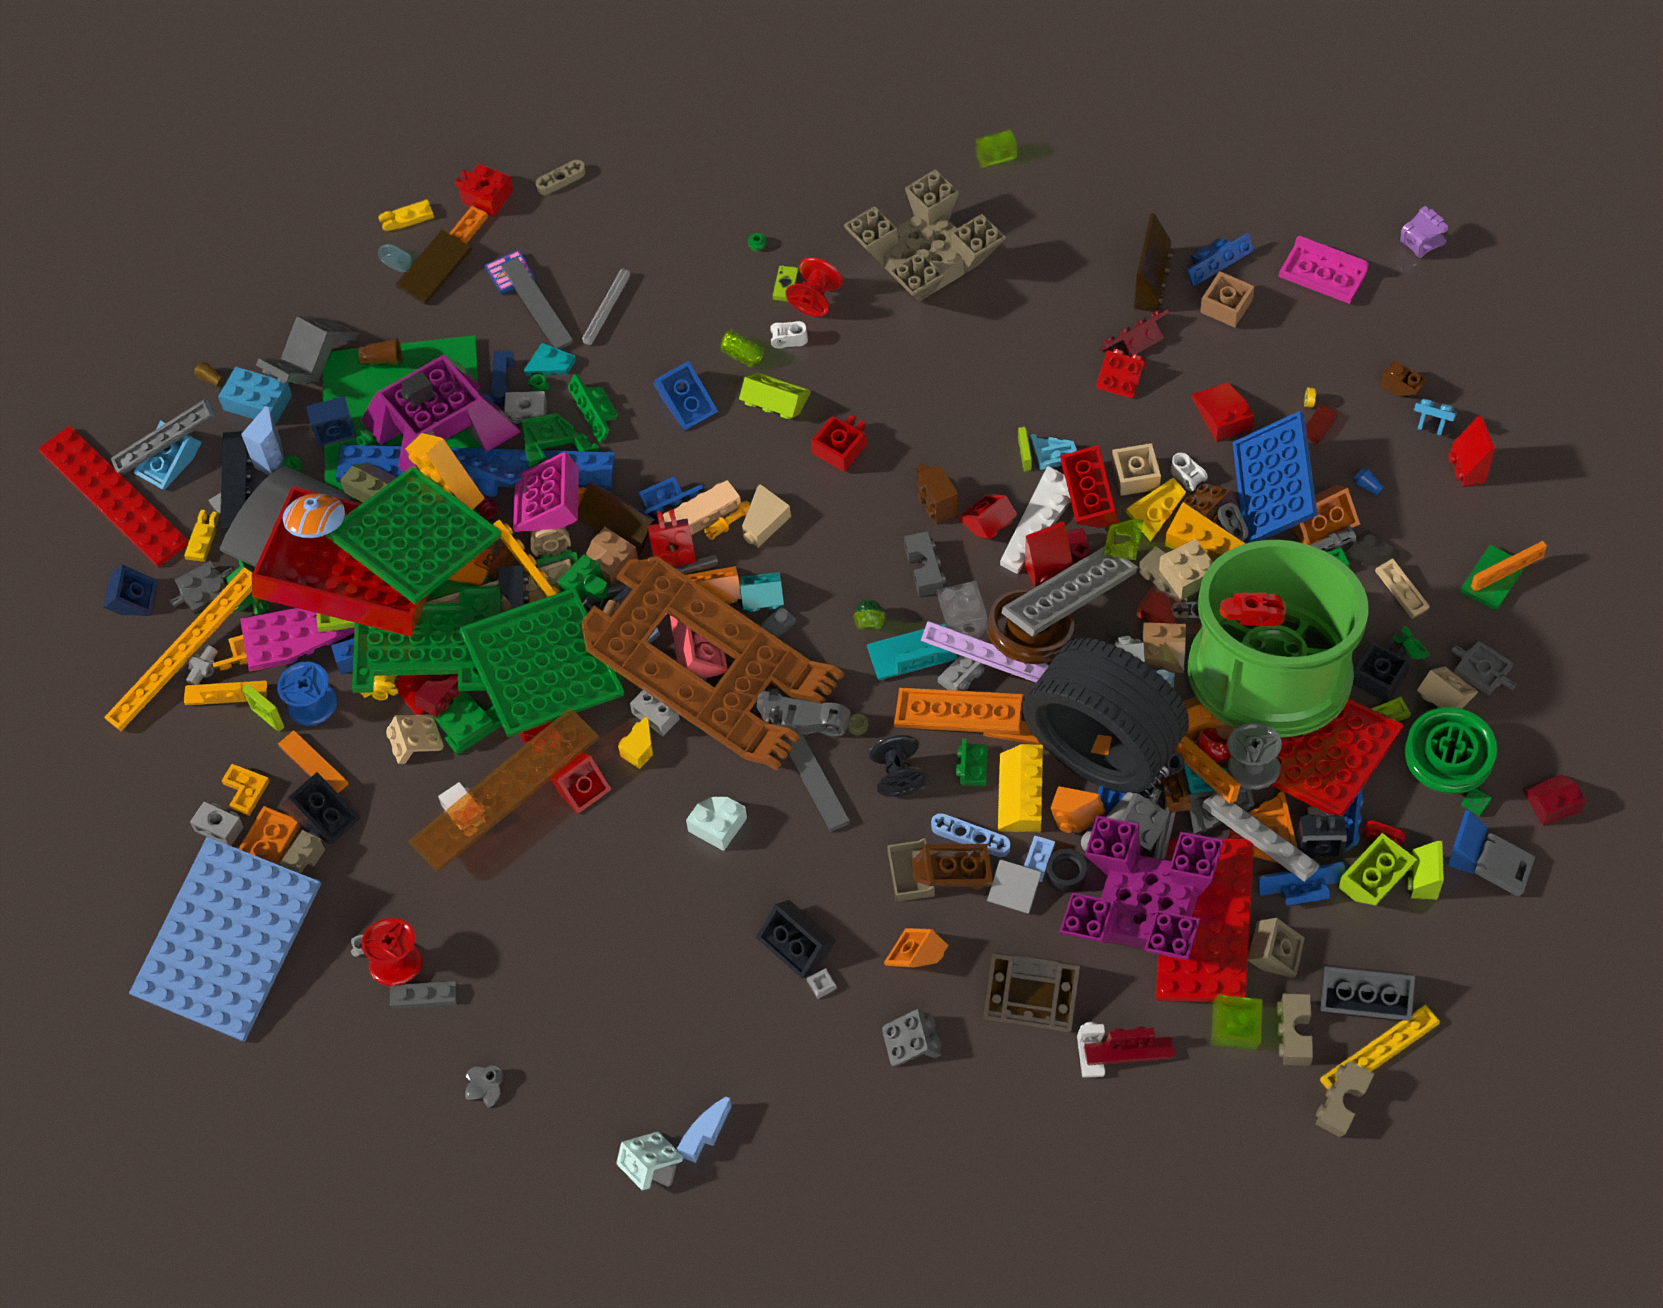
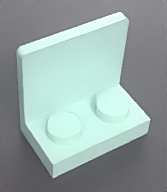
M654 1132L621 1142L617 1165L641 1190H646L650 1188L654 1170L682 1162L683 1156L659 1132Z

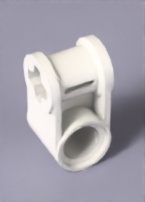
M801 321L774 323L771 325L770 331L773 333L771 345L774 348L800 347L808 342L806 325Z
M1177 453L1173 456L1171 474L1187 490L1194 491L1199 483L1205 482L1208 479L1206 471L1197 465L1187 454Z

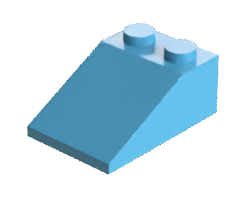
M160 421L156 429H158L166 423ZM188 434L138 465L134 473L165 490L194 459L202 442Z

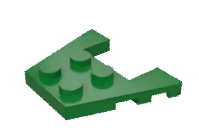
M558 413L521 420L520 426L529 467L546 461L547 457L541 449L573 443L578 451L598 452L599 446L596 443L592 445L587 441V436L583 433L578 434L573 430L574 426Z

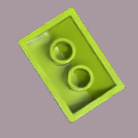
M755 373L744 378L739 400L745 401V404L748 406L756 407L757 405L763 407L762 410L765 412L780 413L781 417L791 419L800 414L811 390L761 373Z
M1382 833L1343 874L1339 889L1356 902L1377 905L1415 864L1417 859Z

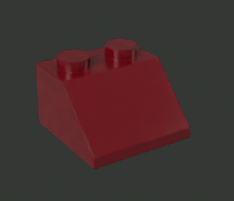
M1559 775L1523 788V792L1542 826L1582 812L1586 802L1577 783L1564 775Z

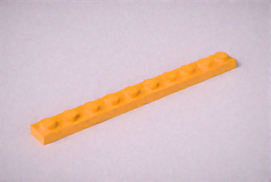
M244 567L110 710L104 717L109 723L122 731L252 592V572Z

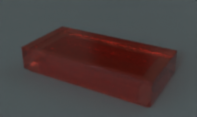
M1320 404L1306 425L1307 439L1319 444L1337 418L1338 412Z

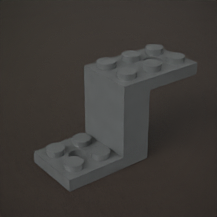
M297 316L281 359L258 358L256 366L262 368L263 373L271 376L274 375L278 377V381L285 384L289 382L296 384L300 382L306 384L319 382L333 343L337 342V340L343 342L348 340L356 341L358 333L327 317Z

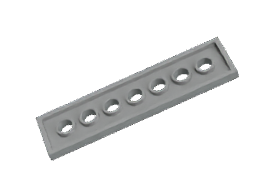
M1106 545L1005 605L1002 609V614L1033 637L1136 574L1138 567L1109 545Z

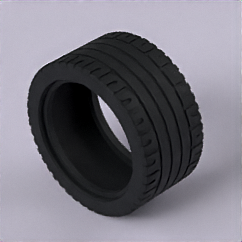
M1077 638L1067 642L1023 702V714L1029 729L1033 732L1039 743L1053 757H1056V760L1060 763L1062 762L1065 767L1070 768L1075 774H1079L1084 779L1086 778L1087 781L1098 786L1101 785L1111 791H1118L1119 793H1138L1146 790L1189 729V715L1185 704L1180 696L1176 694V690L1170 686L1171 684L1167 680H1164L1161 674H1158L1149 664L1141 661L1139 657L1133 656L1129 651L1126 652L1125 649L1098 639L1093 640V638ZM1098 734L1112 737L1108 755L1091 752Z

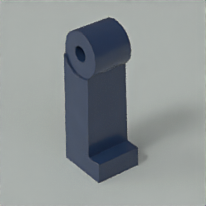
M493 351L491 393L495 404L499 406L505 405V394L509 392V368L515 367L513 351Z

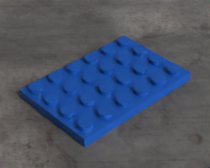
M1301 411L1233 442L1240 511L1248 528V536L1244 540L1245 544L1262 541L1318 516L1305 416Z

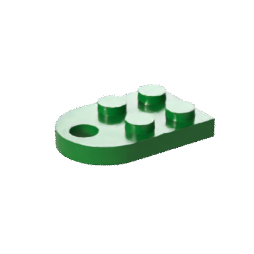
M461 691L456 699L453 698V703L448 706L446 711L441 712L435 718L439 726L458 747H461L493 726L491 718L469 694Z

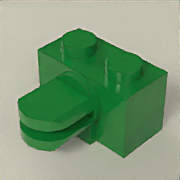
M583 555L558 580L561 592L575 588L581 600L589 595L597 600H601L609 592L607 582L603 580L599 562L586 555Z

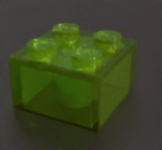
M1217 995L1213 1001L1211 1045L1256 1050L1261 1044L1262 1000Z

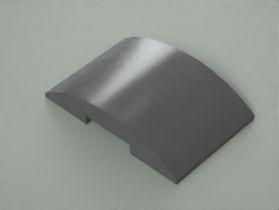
M287 466L281 467L269 475L244 503L228 529L220 546V551L256 567L292 486L353 501L354 498Z

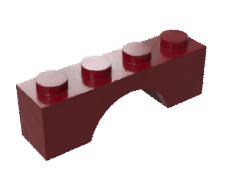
M453 674L450 678L443 681L427 680L415 693L416 707L435 718L441 712L446 711L453 698L456 699L461 691H458V674Z

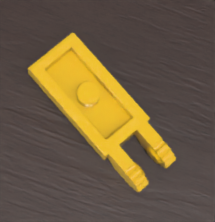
M424 200L392 212L386 211L380 214L379 220L383 223V230L390 231L431 219L434 215L428 200Z
M201 510L199 512L198 522L195 524L184 555L186 560L206 562L217 530L218 512H212L209 524H205L207 511Z

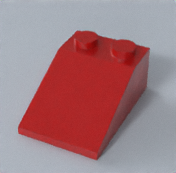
M1228 382L1191 395L1216 442L1253 428V412L1246 400Z
M1478 416L1454 441L1451 451L1448 453L1449 462L1454 465L1456 479L1460 480L1462 487L1485 483L1491 466L1495 446L1482 416Z
M1064 521L1026 535L1025 569L1035 587L1073 565Z

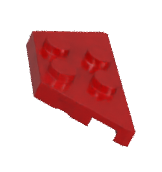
M451 674L401 675L394 688L398 689L399 696L403 698L406 705L415 715H425V711L416 707L415 693L427 680L443 681L448 679Z

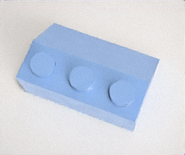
M265 406L241 435L254 468L267 475H271L283 467L284 455L281 439L271 412Z

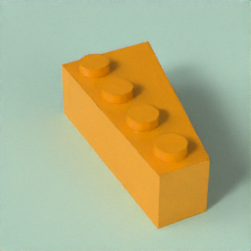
M1184 502L1181 504L1166 533L1165 542L1166 547L1176 549L1196 539L1212 562L1227 551L1245 544Z

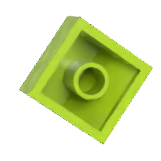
M1436 841L1412 850L1411 855L1417 861L1409 869L1410 877H1407V890H1411V898L1438 899L1443 884L1442 841Z

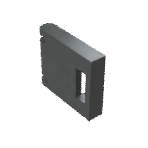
M1492 833L1487 834L1486 841L1483 843L1476 863L1479 866L1475 868L1474 873L1516 896L1523 894L1535 856ZM1518 867H1523L1518 880L1515 878Z

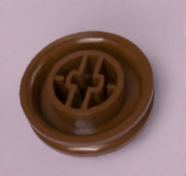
M1032 589L1013 590L998 597L990 610L987 633L995 648L1005 656L1027 664L1049 663L1054 660L1062 647L1071 640L1074 631V619L1071 613L1033 637L1002 614V609L1005 605Z

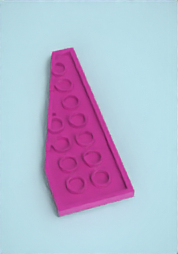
M299 608L240 619L250 672L291 664L304 654L310 655L314 653V649L325 644L328 646L355 633V628L319 632L317 614Z

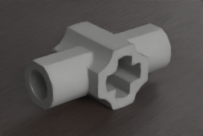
M206 645L201 655L196 653L191 657L188 666L191 672L186 679L189 684L199 685L203 677L208 678L212 676L215 671L213 659L218 653L215 648Z

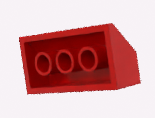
M1099 445L1061 455L1060 459L1076 523L1095 528L1118 524L1119 519Z

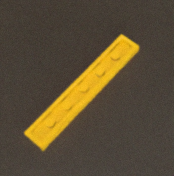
M1426 1005L1422 1006L1412 1013L1411 1021L1402 1020L1322 1076L1320 1081L1327 1089L1331 1084L1334 1085L1337 1077H1335L1337 1069L1340 1065L1344 1066L1349 1061L1372 1072L1439 1025V1019Z

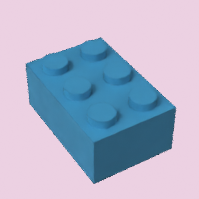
M235 367L218 398L223 410L251 419H255L263 408L267 406L276 425L290 401L292 393L288 384L282 383L276 378Z

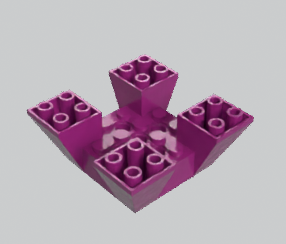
M446 355L440 356L377 392L361 418V423L373 433L374 438L380 445L401 433L404 434L398 464L403 473L412 466L420 471L418 466L409 459V454L405 448L421 433L441 437L446 440L467 428L486 452L520 433L519 429L497 405L477 391L481 388L480 385L463 365ZM423 372L432 384L434 397L413 407L409 401H405L402 397L401 390L403 388L401 381Z
M1097 816L1085 856L1108 876L1101 898L1072 893L1059 931L1060 934L1103 943H1117L1144 949L1145 952L1188 960L1200 923V918L1192 917L1197 898L1213 880L1224 841L1181 832L1172 862L1140 856L1139 824Z

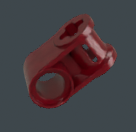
M1083 527L1067 531L1073 564H1076L1089 556L1090 546Z

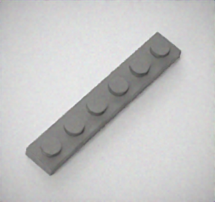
M1214 792L1203 802L1202 808L1242 837L1253 842V845L1304 882L1318 870L1319 864L1238 805L1227 802L1219 793Z

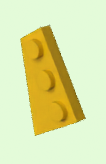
M1173 477L1128 507L1126 513L1151 542L1181 502L1186 491Z

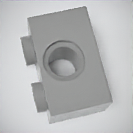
M545 391L506 392L504 410L506 416L514 424L521 423L522 419L546 415L547 400Z
M203 802L190 821L195 832L229 846H232L244 828L238 814L232 811L228 813L215 803L208 804Z

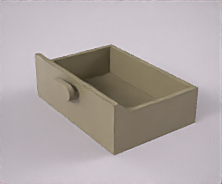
M926 838L920 841L887 845L896 902L935 896L934 886L914 882L912 859L927 844Z

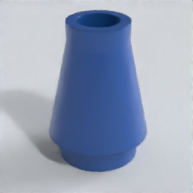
M1364 467L1353 479L1357 486L1374 493L1376 496L1384 488L1373 473Z

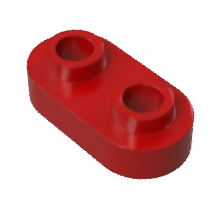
M1366 821L1362 829L1365 837L1371 841H1375L1383 833L1400 847L1404 845L1407 837L1403 831L1376 821Z

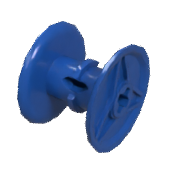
M313 662L296 663L287 668L278 681L277 690L280 698L287 703L289 716L296 723L305 726L317 725L326 721L337 707L335 690L328 684V675L319 664Z

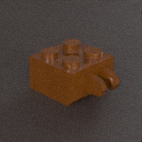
M925 463L919 464L917 466L918 482H916L918 488L917 498L921 504L924 503L928 517L930 519L933 518L936 525L958 516V493L943 468L937 465L929 468Z

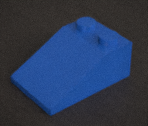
M689 361L655 379L653 383L661 399L684 431L718 412Z

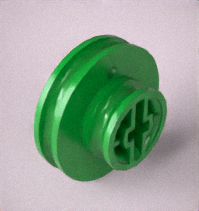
M1454 707L1437 708L1419 717L1410 729L1405 747L1406 762L1415 778L1428 788L1447 794L1465 793L1479 787L1490 775L1497 755V744L1490 727L1472 712ZM1448 748L1454 750L1451 763L1445 762Z

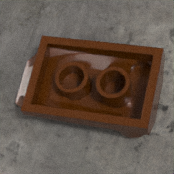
M925 844L920 853L912 859L914 882L928 886L971 887L974 890H983L986 886H992L993 884L987 844Z

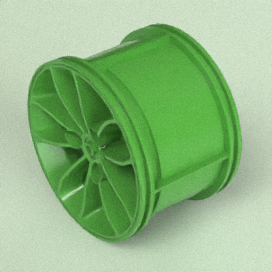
M1263 540L1237 546L1217 558L1209 566L1201 582L1198 610L1202 628L1193 640L1188 660L1190 685L1200 703L1213 716L1231 727L1237 728L1242 724L1250 722L1263 723L1271 726L1278 732L1280 737L1306 734L1331 722L1339 715L1348 702L1354 678L1351 656L1353 650L1363 637L1368 618V600L1359 579L1343 562L1331 554L1316 547L1294 541ZM1234 593L1275 594L1283 600L1286 608L1284 620L1300 626L1296 631L1282 625L1257 626L1250 630L1237 622L1239 620L1224 618L1219 612L1220 604L1227 598H1233ZM1311 630L1319 635L1332 648H1308L1304 641L1307 631Z

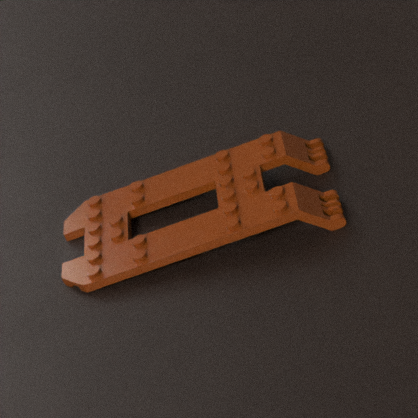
M658 556L649 557L645 560H628L617 575V579L630 587L632 591L620 607L610 617L593 606L582 621L581 625L587 652L745 760L765 764L774 770H778L781 762L770 756V753L776 754L781 759H786L788 756L787 752H791L792 746L781 738L785 737L792 743H797L800 736L790 728L765 723L752 714L750 710L757 702L758 694L765 691L771 683L790 697L823 704L826 702L825 698L814 691L819 690L824 695L830 696L832 693L831 689H835L837 684L825 675L828 674L836 680H841L844 672L834 665L810 661ZM667 613L735 659L715 688L647 642Z

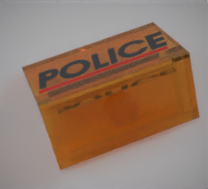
M499 538L481 552L474 564L489 571L491 580L498 581V567L510 566L515 557L501 538Z

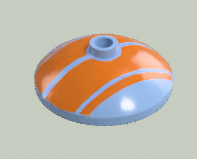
M322 493L308 494L296 499L286 508L283 514V523L287 531L295 536L303 538L320 537L334 531L341 525L345 518V510L342 502L331 495Z

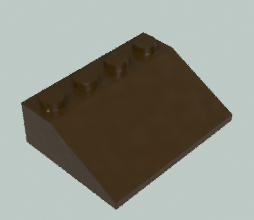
M1151 213L1137 271L1134 309L1149 312L1157 311L1158 306L1163 304L1164 294H1161V292L1166 290L1167 279H1165V275H1169L1171 267L1168 261L1173 259L1174 249H1171V239L1155 213Z

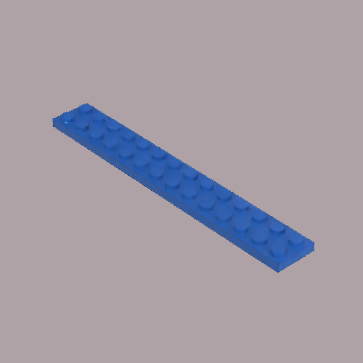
M341 445L336 473L337 482H341V478L352 465L366 462L395 477L400 476L403 473L398 466L402 446ZM450 448L453 453L463 452L468 457L479 458L482 462L488 464H496L501 469L513 470L515 474H520L534 467H529L525 450L491 449L486 452L484 449ZM542 450L547 457L546 461L563 452H566L579 467L578 488H587L589 482L593 481L606 490L612 489L615 452ZM498 481V487H515V483L510 485Z

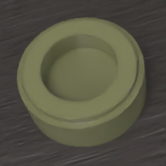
M859 713L851 715L848 726L849 732L853 735L864 734L868 730V719L866 716Z

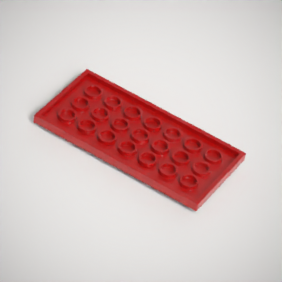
M1169 839L1165 857L1166 861L1172 862L1178 839ZM1220 839L1224 843L1213 880L1197 898L1192 917L1200 918V923L1189 959L1184 960L1159 954L1156 986L1157 1001L1246 1003L1254 845L1250 840Z

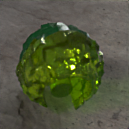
M863 600L857 605L853 615L858 629L874 627L877 630L884 624L886 617L883 607L875 600Z

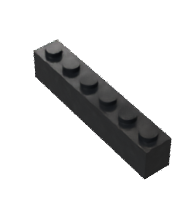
M244 431L223 432L220 530L223 539L238 512L252 494L251 486H249V482H252V472L249 470V466H252V460L241 435Z

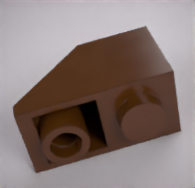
M1393 360L1383 372L1380 387L1396 396L1416 395L1428 379Z

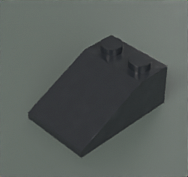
M318 772L281 804L296 822L330 845L361 818Z

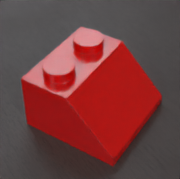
M985 494L957 517L977 537L991 539L998 534L997 531L1002 527L1010 525L1013 522L1012 519L1018 515L1006 495Z
M583 752L548 776L558 793L577 814L612 790L592 757Z

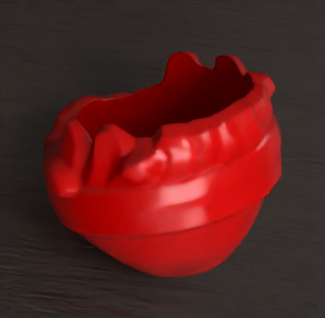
M1209 728L1200 730L1196 746L1217 764L1227 761L1230 755L1227 747L1228 739L1220 737L1217 734V730L1210 731Z

